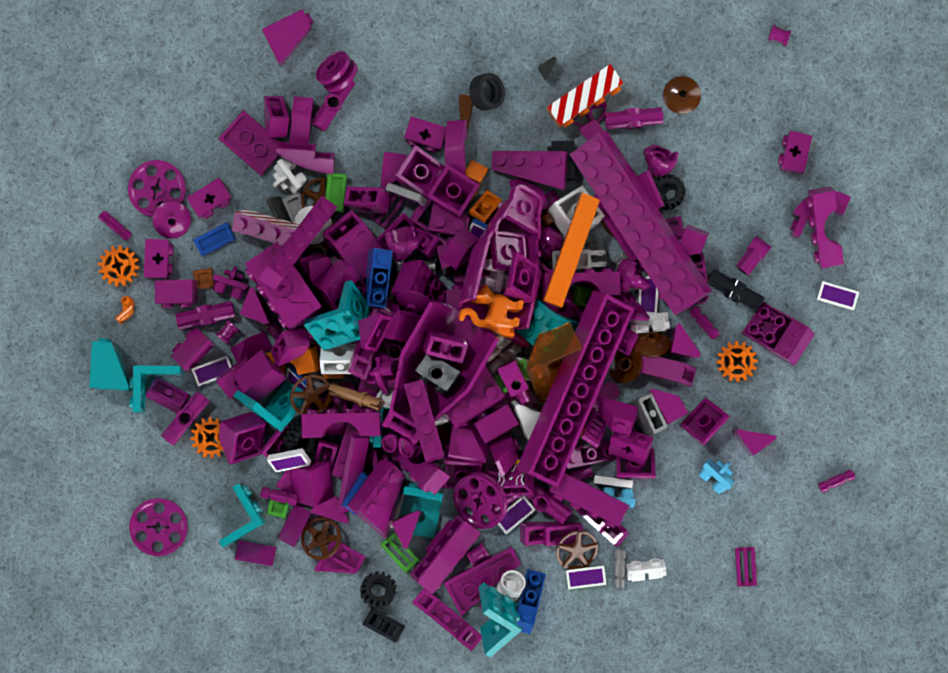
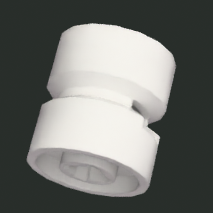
M510 570L503 574L496 589L501 594L507 595L514 602H517L526 581L521 573Z

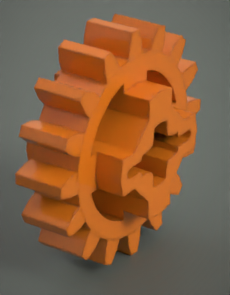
M119 245L117 250L114 246H111L112 251L110 252L105 249L106 256L100 255L103 261L97 264L102 267L98 271L100 274L104 273L102 279H109V285L115 282L116 287H119L120 283L126 286V281L132 283L133 279L131 277H138L135 270L140 269L139 266H136L139 259L133 258L136 253L132 252L129 254L130 248L127 247L123 250L122 245ZM119 254H125L129 259L123 260ZM112 257L110 264L107 265L109 258ZM117 260L119 261V263L123 264V266L120 267V271L115 268V266H117ZM131 267L129 274L126 276L127 269ZM109 273H116L119 279L111 277Z
M735 341L734 346L729 342L727 343V349L721 347L723 353H717L720 360L716 361V364L721 366L717 370H723L722 377L728 375V381H732L733 378H735L736 383L740 381V378L746 381V375L752 377L751 370H757V367L753 366L754 363L758 362L757 359H753V356L757 353H751L752 346L746 348V342H742L739 345L738 341ZM740 349L742 351L740 353L735 354L731 350ZM725 356H726V358L728 359V366H727V367H725V364H724ZM747 356L749 357V367L746 365ZM733 357H734L735 359L738 358V357L741 359V360L739 361L740 364H741V366H740V365H736V366L733 365V363H734ZM734 370H740L741 372H743L742 374L738 375L732 374Z
M209 417L208 422L203 418L201 419V425L195 424L197 430H191L195 434L194 437L190 438V440H195L192 447H198L196 453L203 452L204 458L208 454H210L211 459H214L215 454L221 457V451L224 450L219 439L220 418H217L215 422L212 417ZM216 425L217 427L213 430H208L205 426ZM200 433L203 435V441L201 442V444L199 442ZM206 433H215L214 439L216 442H208L209 437ZM213 445L218 448L213 451L206 450L209 446Z

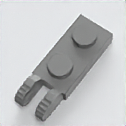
M582 250L576 270L607 267L606 262L603 261L591 263V256L606 255V250ZM552 251L553 269L560 251Z

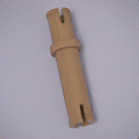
M334 383L329 387V390H331L329 395L357 403L360 407H369L380 411L383 407V404H381L384 402L383 399L370 396L367 392L361 393Z

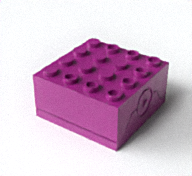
M276 242L246 262L247 268L245 272L254 283L258 284L256 288L265 299H269L267 304L277 316L280 315L277 319L286 330H297L304 325L305 319L324 314L326 311L302 275L297 271L295 265H293L275 290L259 279L266 266L281 248V245Z

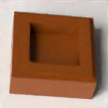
M212 268L193 271L194 280L197 281V290L214 287Z

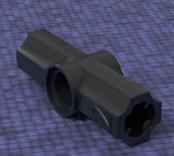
M716 269L713 270L707 280L709 286L722 292L725 297H730L732 301L739 302L757 312L765 298L747 288V285L735 278L731 279Z

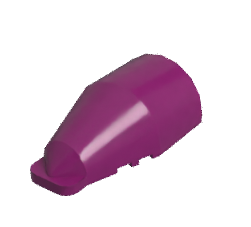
M520 184L511 188L508 200L503 202L473 247L457 306L460 311L466 307L472 308L476 311L479 319H485L488 305L471 303L470 301L476 299L477 291L481 288L480 281L482 277H489L490 271L484 270L483 267L485 260L492 259L490 239L493 233L505 231L525 234L527 258L539 266L541 251L538 250V239H541L543 200L537 192L527 186ZM541 269L538 272L533 302L524 303L522 310H519L517 313L507 311L506 317L508 319L515 317L520 319L519 326L514 327V330L529 329L541 280ZM501 289V293H495V294H501V295H503V294H504V289Z

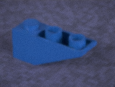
M378 248L368 250L366 267L367 306L386 308L392 250Z
M527 569L525 576L526 584L516 612L520 615V620L517 624L522 627L521 632L531 634L535 623L546 576L545 573Z

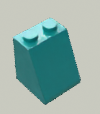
M98 338L97 341H92L89 388L133 391V389H130V376L117 344L112 343V340L109 338Z

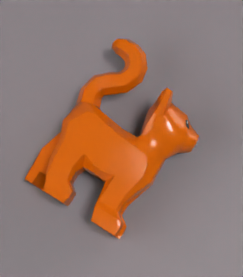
M482 285L477 291L476 299L470 302L488 305L485 319H479L476 311L466 307L459 312V320L463 321L465 316L469 315L476 326L485 327L501 336L512 339L515 335L513 328L519 326L520 319L517 317L508 319L506 317L507 311L519 312L523 308L524 301L513 302L504 295L492 292L488 285Z

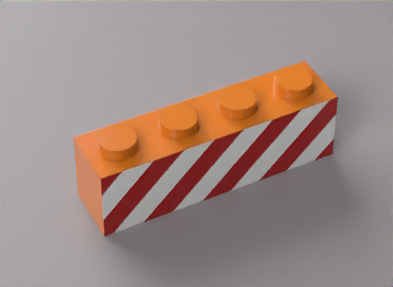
M609 64L550 104L546 110L559 128L562 126L567 128L574 123V118L577 116L583 117L589 113L590 107L593 105L598 107L604 103L606 96L609 94L614 96L620 92L623 81L611 64Z

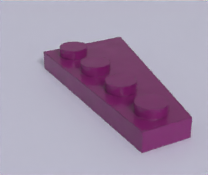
M492 151L491 170L566 190L568 152Z
M512 546L490 558L477 563L474 567L472 566L443 581L462 616L471 606H474L479 601L478 587L483 582L490 587H494L499 583L505 572L516 569L521 563Z

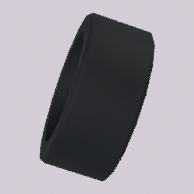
M485 73L473 78L469 87V95L476 108L487 111L501 106L505 98V88L497 75ZM484 82H487L491 89L492 97L490 102L486 100L483 94Z

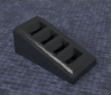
M373 607L362 625L395 643L405 628V625ZM374 614L378 615V617L372 625L370 624V621L372 620ZM381 618H383L385 620L379 629L377 628V625ZM388 621L391 622L392 624L390 625L388 631L384 632L383 630L387 625ZM394 626H398L394 636H391L390 633Z

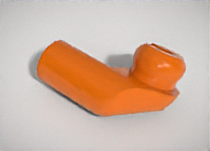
M129 296L122 297V312L115 317L120 324H123L134 314V301Z

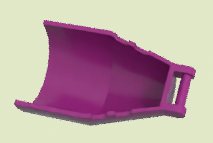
M430 300L401 351L390 410L381 425L385 428L389 427L407 437L415 445L419 440L417 431L414 433L392 421L395 416L416 428L404 384L419 380L415 370L426 356L421 347L427 329L464 338L468 344L463 363L439 358L460 371L463 376L450 396L446 393L441 395L433 389L435 386L430 383L428 385L424 384L434 421H437L448 409L470 392L499 341L498 337L485 327L476 326L467 316H465L463 321H460L458 317L459 311L434 300ZM435 373L434 379L441 378L443 373Z

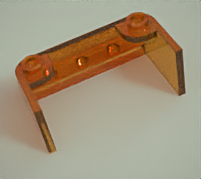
M570 322L551 331L540 333L535 340L526 369L539 402L546 401L562 364L561 358L583 349Z

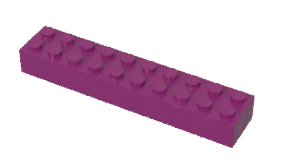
M607 131L598 132L570 153L577 167L674 315L684 312L712 292Z
M592 292L516 468L517 470L550 485L559 486L634 308L608 294Z

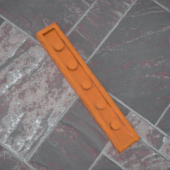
M585 193L580 194L543 298L544 302L562 308L600 202L599 199Z

